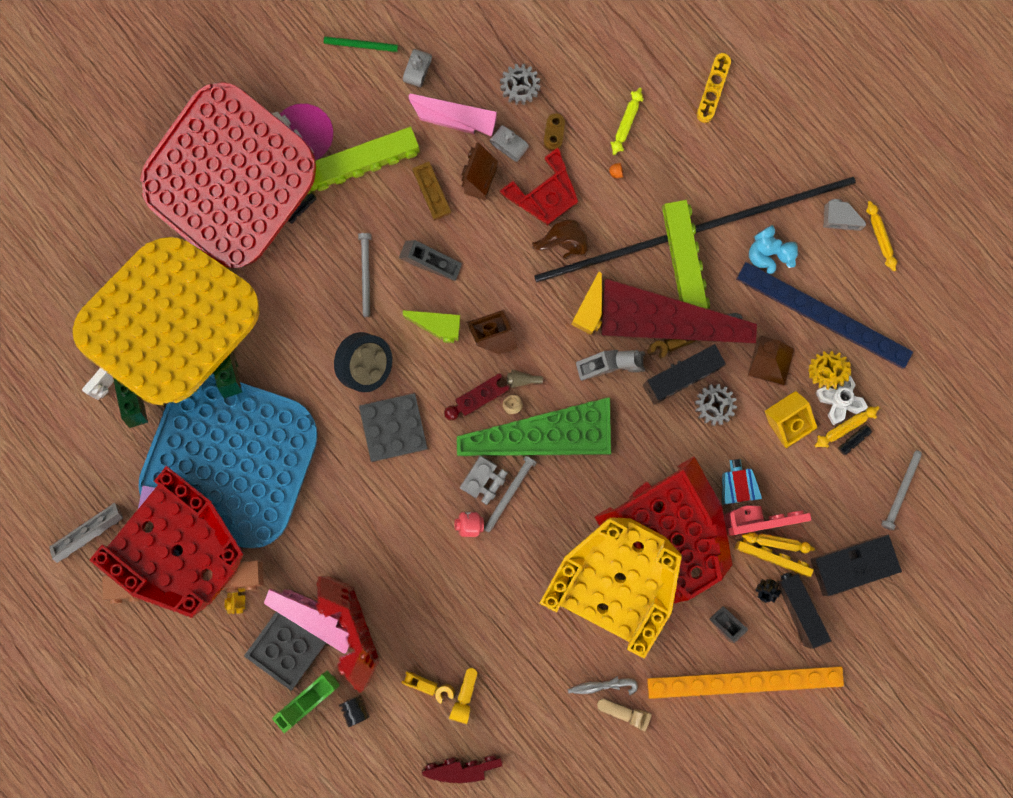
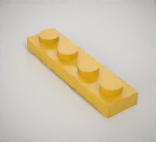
M743 539V542L737 541L734 549L803 576H812L813 569L808 568V563L799 560L795 563L790 561V556L781 553L777 556L772 554V549L763 546L759 549L754 547L755 543H749L745 539Z

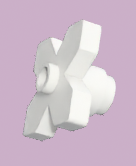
M849 376L848 382L844 381L843 387L838 384L837 390L831 387L829 390H826V386L816 391L820 402L832 405L828 413L832 425L838 424L845 419L846 410L857 415L868 408L863 398L854 396L853 389L856 384L851 376Z

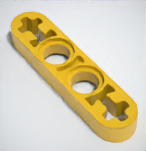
M720 53L715 57L696 115L697 119L702 123L710 122L716 111L731 64L730 57L725 53ZM723 59L725 64L720 71L718 68L720 60ZM712 76H719L721 78V83H713L711 79ZM712 92L716 95V99L710 101L706 98V94ZM706 105L710 106L708 109L709 115L704 117L702 112H704Z

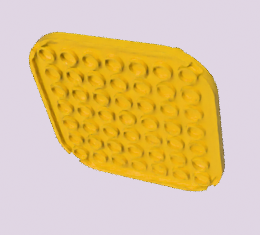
M160 238L141 247L84 305L74 321L73 339L77 348L85 357L143 400L156 405H164V403L170 402L177 403L191 396L253 329L259 317V300L248 282L194 245L180 238Z

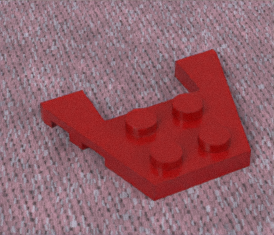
M556 148L544 157V160L555 174L530 193L524 195L514 181L500 190L501 195L546 225H550L578 204L559 148Z

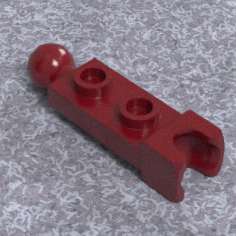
M501 373L455 399L457 406L446 407L444 410L445 418L450 421L456 420L460 412L465 417L510 390L509 386L502 388L497 386V382L502 378Z

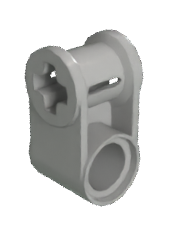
M638 350L617 352L616 363L618 368L628 370V372H645L643 367L645 352Z

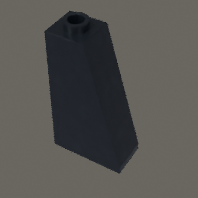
M791 572L781 575V579L776 582L779 584L778 587L781 590L783 599L804 647L814 649L831 642V638L799 575L792 574Z

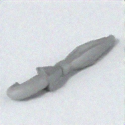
M617 676L609 682L582 683L569 688L568 694H592L602 689L613 688L620 690V687L632 686L628 690L629 695H632L637 691L638 684L634 679H618Z

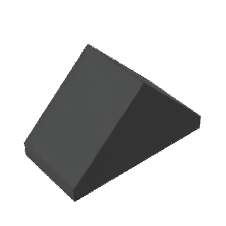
M724 606L709 619L731 643H735L748 631L747 627Z

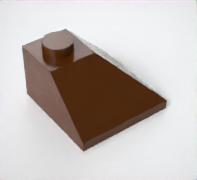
M503 310L467 322L478 347L497 354L507 353L517 348L512 328Z
M764 336L759 337L756 341L748 376L785 386L794 349L781 341Z

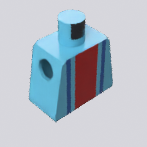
M741 459L730 460L731 472L722 474V505L762 499L753 470H743Z

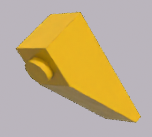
M599 271L571 324L592 335L593 331L597 332L602 324V321L599 320L602 315V273Z

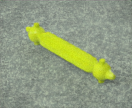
M641 87L637 91H631L630 93L632 100L628 103L616 133V141L610 143L613 155L624 150L622 143L627 138L639 108L638 102L644 100Z

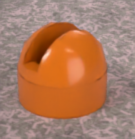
M621 162L611 165L609 169L611 177H623Z

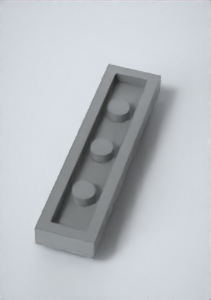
M113 503L51 545L49 549L52 559L58 563L96 536L101 535L103 531L112 525L117 524L123 518L119 506Z

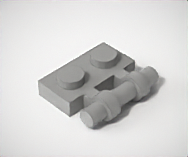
M480 455L460 485V489L477 498L480 492L483 493L484 497L481 502L488 505L490 500H493L496 496L495 492L499 486L503 485L506 481L505 477L508 472L501 469L499 474H496L494 470L497 465ZM491 478L494 481L488 489L484 485Z

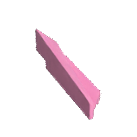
M409 94V102L414 107L420 120L474 134L475 130L492 137L497 120V112Z
M269 589L264 601L265 605L345 654L348 651L349 645L346 637L349 634L347 629H343L339 620V617L342 616L341 612L324 618V615H320L317 610V601L292 590H283L282 593Z

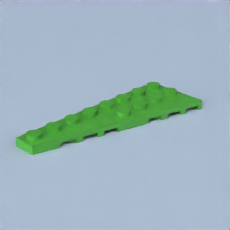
M610 398L591 401L457 436V456L611 455Z

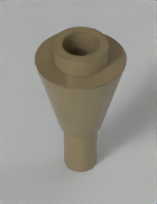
M514 369L511 370V373L507 374V384H510L511 388L530 383H543V376H531Z

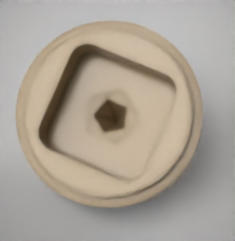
M517 395L506 397L502 404L508 414H516L523 407V403Z

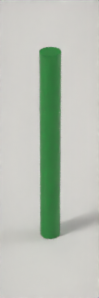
M324 36V44L398 52L397 44Z

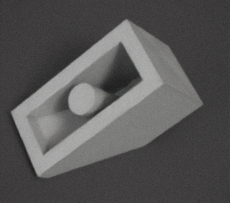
M832 199L824 206L823 228L861 231L866 226V222L848 202H842L841 199Z
M618 350L603 351L575 362L580 380L590 379L621 369L618 368L616 363Z

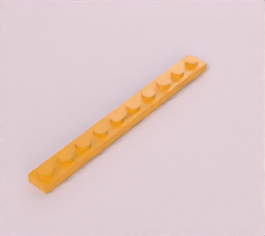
M842 666L656 677L647 678L648 698L652 699L843 687L844 681Z

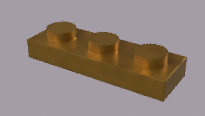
M428 161L412 168L433 220L435 221L450 215L451 210L430 162Z

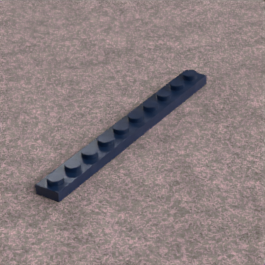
M747 262L744 263L736 278L737 281L901 369L906 367L913 354V351Z

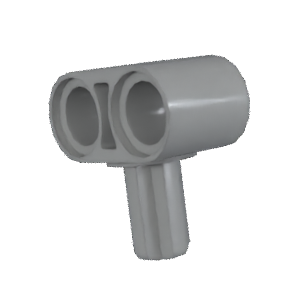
M413 49L403 76V82L421 88L432 60V54Z
M502 125L490 139V143L516 162H518L529 147L522 138Z

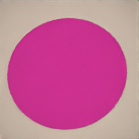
M296 104L280 113L281 117L285 115L290 121L291 125L289 127L293 131L296 129L314 151L315 160L322 157L328 151L333 140V126L324 111L314 105Z

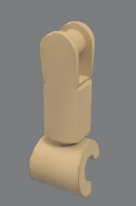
M600 699L597 702V707L600 711L627 722L630 720L629 724L646 732L652 716L651 713L639 709H634L632 713V709L606 699Z

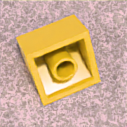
M797 391L764 411L769 425L785 448L817 429L809 402Z

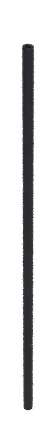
M846 178L695 225L696 233L855 184V178ZM667 234L534 275L536 283L666 243L668 242Z

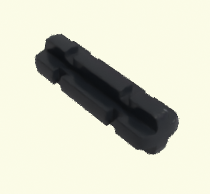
M312 193L306 195L305 199L288 219L289 223H294L297 217L309 207V204L316 200L315 195Z
M867 425L861 427L858 432L845 441L846 443L838 447L839 451L843 455H847L851 449H854L865 439L864 437H868L872 430Z

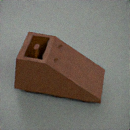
M477 142L475 148L471 147L468 155V165H464L462 170V187H464V194L485 201L498 168V161Z

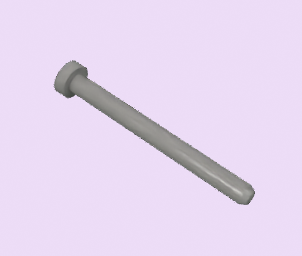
M369 233L358 234V240H361L362 305L364 317L370 316L369 240L372 237Z
M916 450L914 452L887 520L882 521L881 526L894 531L896 527L894 521L922 456L921 451Z
M525 456L523 459L525 461L524 465L484 526L485 531L490 532L531 466L535 467L537 464L536 461Z

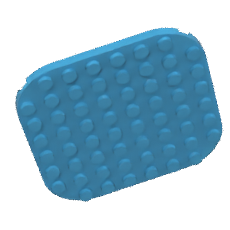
M212 373L191 396L177 403L170 402L166 404L140 473L139 494L141 496L142 486L156 488L158 484L154 480L168 466L213 503L239 547L260 548L278 539L290 521L317 445V427L312 415L300 403L241 383L243 393L223 398L217 388L215 376Z

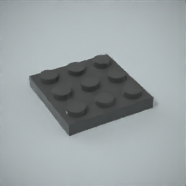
M415 393L359 406L371 462L428 450Z
M275 612L244 657L292 691L326 642L280 613Z

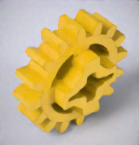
M823 351V356L816 354V360L811 359L809 378H813V384L819 383V388L823 385L826 386V390H829L830 386L837 389L838 384L843 387L844 381L848 382L849 376H851V363L847 362L846 356L841 358V353L834 355L833 351L830 354Z

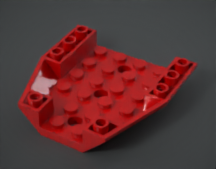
M695 456L678 465L679 470L616 509L609 507L594 516L599 526L609 518L632 519L665 536L682 555L673 604L690 600L720 582L733 565L722 505ZM662 501L663 508L660 511H655L654 504ZM681 535V542L677 545L673 544V537ZM639 541L633 543L637 549L644 547L643 543ZM694 568H700V574L697 577L691 576Z
M166 466L154 480L158 484L157 487L108 546L102 544L89 561L131 596L193 618L213 602L238 569L243 552L213 503ZM148 522H152L154 525L153 530L147 533L145 525ZM182 546V554L176 557L174 555L175 547ZM206 570H211L212 578L205 581L203 573Z
M328 575L319 576L318 582H316L318 587L317 598L319 601L316 603L317 610L320 615H324V618L341 612L342 616L339 617L343 629L346 628L349 634L346 637L349 648H354L355 651L339 658L340 662L337 663L341 675L345 674L346 679L353 685L354 689L359 693L363 692L368 686L380 659L354 587Z

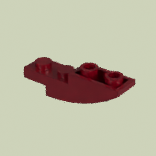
M496 754L485 756V760L477 762V759L467 761L465 766H462L461 759L456 760V757L445 759L444 763L439 765L436 762L425 765V768L422 769V776L447 783L477 782L486 780L484 771L502 767L503 764L501 756L496 757Z

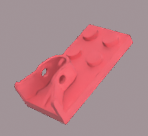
M743 506L724 514L727 536L812 520L810 513L804 514L803 510L787 513L788 517H785L784 514L768 516L769 520L764 521L761 506Z

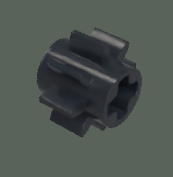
M762 579L755 591L759 592L758 598L765 603L771 601L774 603L781 594V590H778L779 584L772 579Z

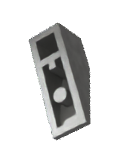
M416 240L405 241L399 259L453 281H456L462 263Z

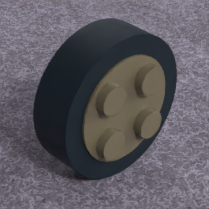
M357 332L346 337L337 348L334 357V370L338 380L344 386L359 392H371L378 389L387 380L392 368V353L389 345L382 338L365 332Z

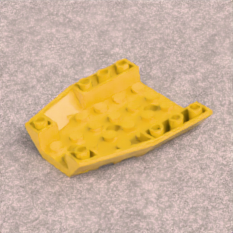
M609 518L564 557L540 604L555 612L558 611L560 606L628 641L627 650L645 659L672 614L682 555L665 536L628 518ZM639 541L643 543L644 547L637 549L633 543ZM623 573L626 579L619 580L615 574ZM604 603L608 606V609L601 610L598 605Z

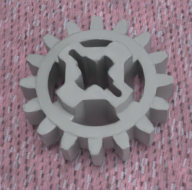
M515 64V69L509 66L508 73L503 72L504 78L500 79V84H502L500 90L504 91V98L509 96L508 102L515 100V105H518L519 101H522V104L525 105L526 100L532 102V96L537 97V91H540V85H538L540 78H536L537 71L531 72V66L525 69V64H522L521 68ZM529 78L531 79L533 86H531V84L528 82ZM508 83H509L510 86H512V90H511V91H510V89H509V87H508Z
M711 384L708 386V390L706 388L702 389L703 394H697L700 400L694 403L699 405L695 412H701L698 418L704 417L705 424L711 421L712 426L716 422L719 425H723V419L729 422L728 416L733 417L735 415L732 410L737 408L736 405H733L736 398H731L733 392L727 393L726 386L720 389V384H717L715 388ZM718 393L723 395L725 399L718 396ZM709 395V401L706 404H704L705 397ZM714 401L719 403L720 406L718 408L712 407ZM725 406H728L727 412L724 414L723 409ZM708 411L712 413L714 417L708 415L706 412Z

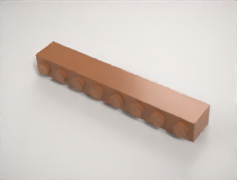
M259 561L240 562L236 573L222 590H226V593H236L238 589L245 588L246 591L258 590V587L264 586L263 563ZM206 570L203 573L205 581L212 578V571ZM102 576L103 600L109 601L111 605L122 604V600H129L130 603L141 602V599L131 596L109 576Z

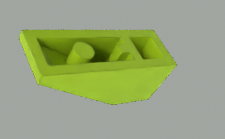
M403 310V317L438 339H442L444 343L459 341L460 315Z

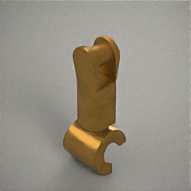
M667 339L664 342L656 341L649 345L647 353L655 352L657 347L660 349L658 357L661 359L666 356L667 352L675 351L697 340H690L687 343L685 340Z

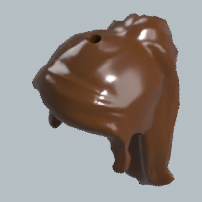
M564 220L555 224L544 238L533 242L532 248L546 250L558 244L560 247L569 250V253L563 255V259L571 255H584L588 251L587 234L581 229L580 224L576 220Z

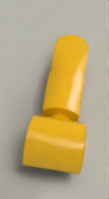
M474 668L467 669L458 697L459 702H455L449 716L450 720L464 724L468 723L470 706L467 703H470L477 678V671Z
M410 671L405 672L407 675L405 680L401 682L428 695L433 696L435 694L436 700L440 704L444 699L443 691L447 692L448 697L451 699L455 696V689L450 684H443L437 687V683ZM413 678L419 680L417 685L412 683Z

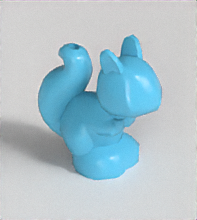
M773 225L754 236L755 242L749 249V259L753 265L758 268H767L768 274H773L776 271V263L769 256L777 254L779 260L786 263L788 268L795 267V259L798 256V243L786 242L782 244L780 239L774 237L776 229Z

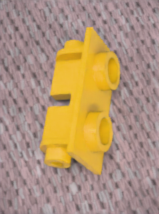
M245 588L238 589V592L245 591ZM238 592L227 593V598L224 601L227 614L243 613V609H245V595L238 596Z

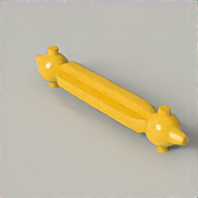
M868 201L866 212L871 215V224L882 254L886 258L885 265L894 272L896 271L898 260L893 257V249L881 216L877 214L879 208L871 201Z
M879 406L868 407L865 412L851 417L830 430L826 436L818 435L817 443L814 445L815 448H828L829 442L836 441L865 423L868 418H877L876 414L880 409Z
M755 532L742 535L749 543L757 542L763 546L794 552L800 550L805 554L815 550L808 542L800 543L798 540L767 534L757 535Z

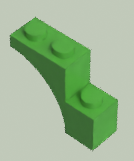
M327 670L272 717V720L283 733H286L340 686L336 678Z

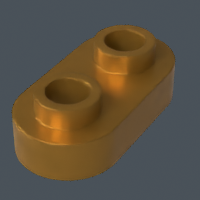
M557 113L551 114L546 121L544 146L549 151H554L556 148L560 149L563 142L565 119ZM558 120L559 124L555 125L553 121ZM555 138L557 141L552 143L550 139Z

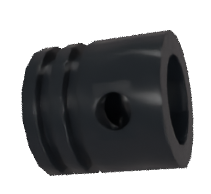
M361 695L339 704V707H342L341 712L344 711L343 717L348 727L370 717L365 704L362 705Z

